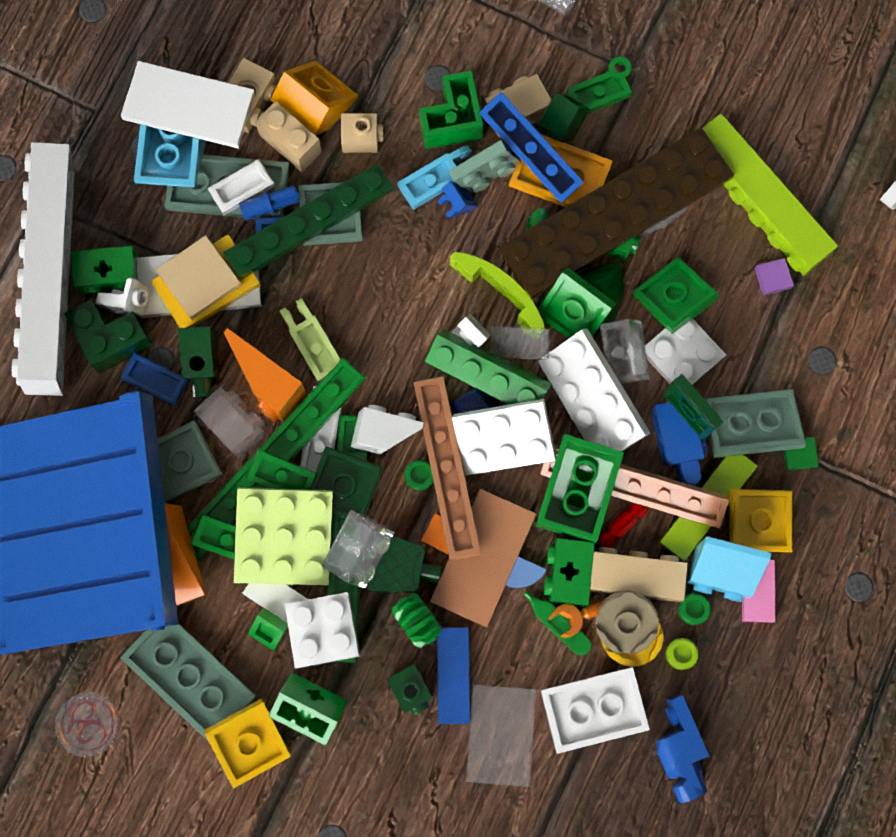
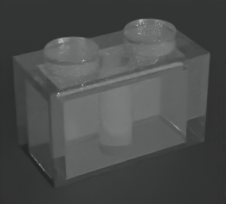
M626 319L600 324L605 359L621 385L649 381L642 322L640 320Z
M220 386L194 412L240 460L266 436L261 429L264 422L253 411L247 414L240 407L244 402L232 389L227 393Z
M350 510L322 567L349 584L366 588L368 582L375 574V569L383 553L389 548L394 531L369 516Z

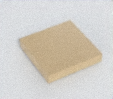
M206 235L156 269V272L191 320L242 286Z

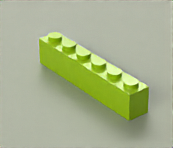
M719 114L703 127V130L734 174L732 180L723 184L728 189L731 199L736 204L742 205L748 212L750 221L755 226L762 228L768 235L767 238L770 244L783 252L793 270L799 271L803 276L806 275L838 247L722 114Z

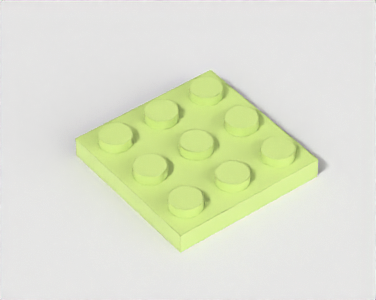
M238 487L234 583L329 585L333 491Z

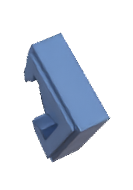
M517 557L505 586L511 588L530 586L544 575L546 569L521 557Z

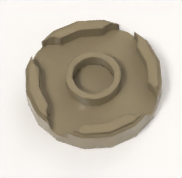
M626 590L615 592L605 598L598 607L595 622L597 633L605 646L614 652H630V654L646 649L654 641L658 633L659 618L655 607L648 598L641 593Z

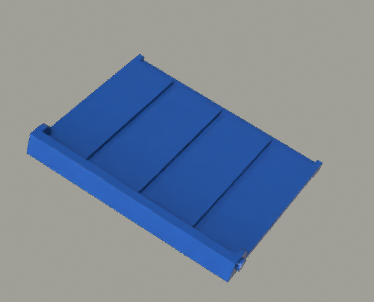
M140 391L127 392L119 396L117 401L0 426V655L149 629L161 631L165 630V627L178 625L152 395Z

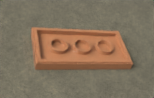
M480 489L471 509L481 555L454 561L449 559L430 603L487 628L536 513Z

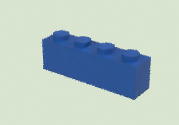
M502 92L479 112L561 203L584 183Z

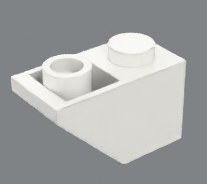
M369 405L368 408L364 407L358 413L351 448L380 455L421 430L424 422L416 421V417L408 413L394 415L386 413L387 409L384 407Z

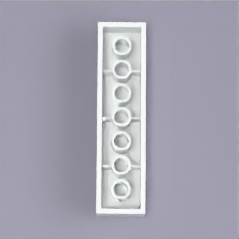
M31 142V153L25 154V171L29 172V182L23 183V199L27 200V210H22L21 227L25 229V240L20 239L19 255L20 258H23L24 267L23 269H18L17 275L18 287H22V299H16V317H20V328H15L14 347H18V359L12 360V377H16V383L21 386L25 395L63 396L67 319L64 313L67 312L75 167L69 144Z

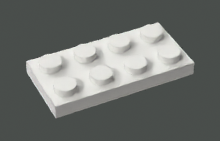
M587 328L577 332L538 361L584 440L623 451L650 434V431Z

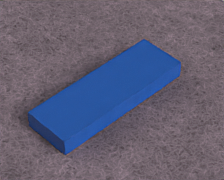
M441 628V634L437 636L438 724H470L469 629Z

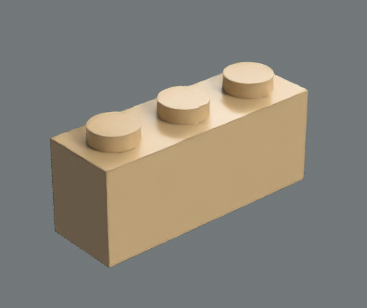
M599 547V551L593 553L590 592L614 594L615 592L630 590L641 593L648 599L681 602L684 601L687 563L679 562L678 556L660 555L659 560L648 558V553L630 551L629 556L618 555L617 549Z

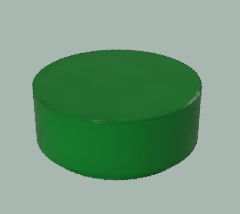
M415 460L408 464L404 472V478L409 488L414 491H425L432 486L433 477L430 463L424 460Z
M688 594L684 597V601L678 603V615L683 622L689 625L701 624L710 615V604L700 594Z

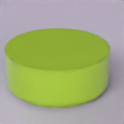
M674 639L666 647V660L675 669H689L697 662L698 649L689 639Z

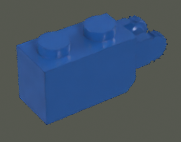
M670 403L655 405L651 410L662 464L668 468L676 467L677 476L680 479L679 482L693 486L697 485L702 475L700 474L699 462L705 458L704 454L707 453L705 439L703 440L698 437Z

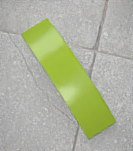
M454 252L450 256V265L469 282L473 283L479 276L483 277L519 308L521 312L518 314L517 323L538 341L542 339L545 327L540 313L525 290L512 277L495 265L476 256L460 252Z

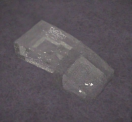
M491 326V353L505 358L549 359L550 328Z

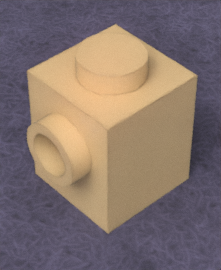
M377 113L341 114V145L343 153H378V142H383V124H377Z

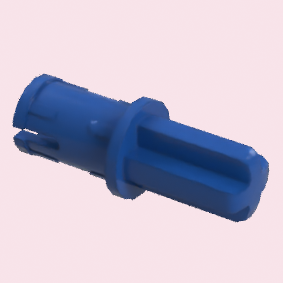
M290 186L269 194L263 192L264 195L240 202L239 206L244 220L248 221L270 212L272 215L274 210L298 203L300 199L295 186Z

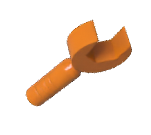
M604 600L583 607L581 611L573 605L563 604L552 612L549 620L559 614L568 618L570 630L561 637H571L582 628L583 618L590 619L596 616L598 607Z

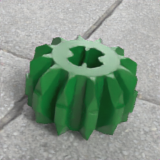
M411 593L397 601L398 603L392 607V614L416 647L422 648L436 640L435 638L441 634V627L422 599L417 594Z

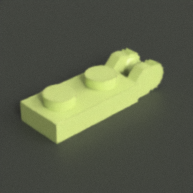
M301 298L296 303L299 312L306 319L304 322L296 325L290 311L286 308L281 309L280 313L289 327L290 335L316 380L320 383L340 361V358L315 315L312 316Z

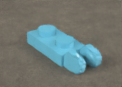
M468 145L450 154L446 153L397 182L398 188L413 210L444 192L442 187L448 182L453 181L449 171L456 167V163L467 158L472 152Z

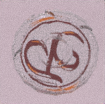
M80 693L71 697L60 707L55 718L57 739H59L63 745L62 747L67 752L79 757H91L106 751L115 742L120 731V716L116 706L108 697L98 693Z

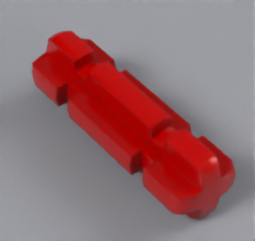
M632 503L628 507V511L625 510L607 527V531L604 530L599 535L598 545L606 548L613 546L616 543V539L619 540L637 523L636 519H641L647 513L648 509L646 506Z

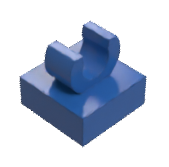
M450 181L442 187L446 195L438 199V204L445 205L449 201L452 203L451 210L446 213L447 217H456L459 213H470L478 207L469 191L454 181Z

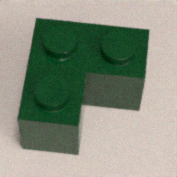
M91 299L64 313L90 366L99 374L131 358L134 352L139 354L153 347L141 321L133 311L107 323L100 308Z

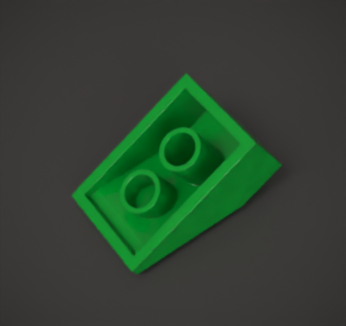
M564 434L535 526L580 541L594 542L595 544L600 534L624 452Z

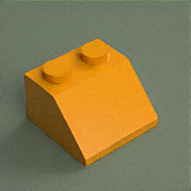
M315 60L284 71L270 100L273 103L276 101L316 136L329 130L339 120L341 114H344L357 100L359 95Z

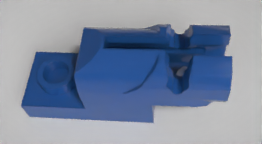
M676 695L666 700L669 707L665 708L671 725H677L678 730L656 739V750L666 776L672 779L681 777L672 786L678 802L685 803L708 792L700 764L696 765V762L708 757L709 754L683 695Z

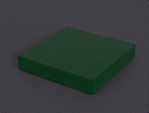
M683 374L674 379L663 392V396L700 439L704 440L724 423Z
M325 446L315 472L316 476L309 490H332V515L362 526L384 468Z

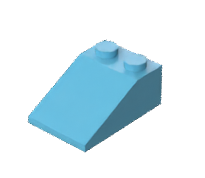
M140 124L134 183L195 188L206 140Z
M706 537L694 549L687 583L694 585L693 590L712 594V590L725 593L724 598L742 602L743 597L750 598L753 596L772 553Z

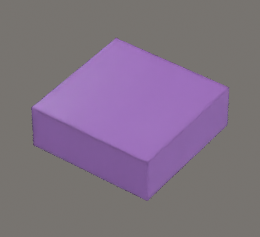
M785 258L760 264L754 268L763 296L788 290L794 286Z

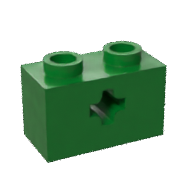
M133 246L71 251L73 286L85 297H97L98 292H112V290L124 292L128 278H134L138 281V254Z
M557 538L554 541V546H548L547 564H552L551 577H545L544 595H549V603L570 604L582 607L589 605L594 542ZM567 564L570 565L571 571L576 573V575L570 577L569 581L566 580L565 574L560 573V570L564 569Z
M292 672L281 689L269 717L326 745L348 701Z

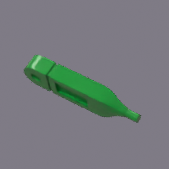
M528 591L524 594L530 600L536 617L566 644L573 653L581 656L586 655L590 651L591 642L580 631L568 638L561 637L570 630V623L566 617L560 614L549 620L550 615L556 609L554 605L533 597Z

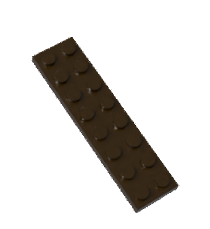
M700 127L501 245L499 252L530 299H533L552 288L567 267L577 273L619 246L732 180L734 174L703 128Z

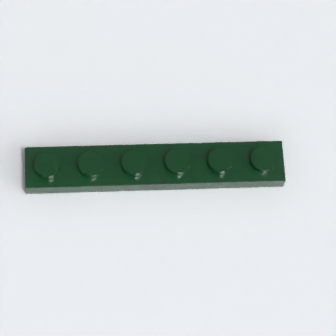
M377 163L224 251V256L239 280H242L393 192L394 187Z

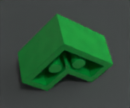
M472 71L442 76V93L445 104L419 108V124L425 150L482 139L483 121L479 114L480 107Z

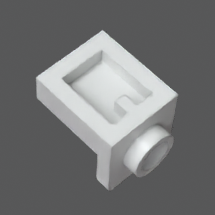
M128 278L124 292L120 290H112L111 293L98 292L95 304L112 314L126 315L133 311L136 316L142 317L148 301L149 288L134 278Z
M471 314L466 316L451 331V333L463 338L469 345L475 344L477 347L481 346L491 336Z

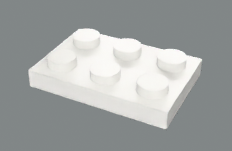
M544 399L458 413L452 417L465 476L556 460Z
M633 667L540 690L557 754L650 730Z

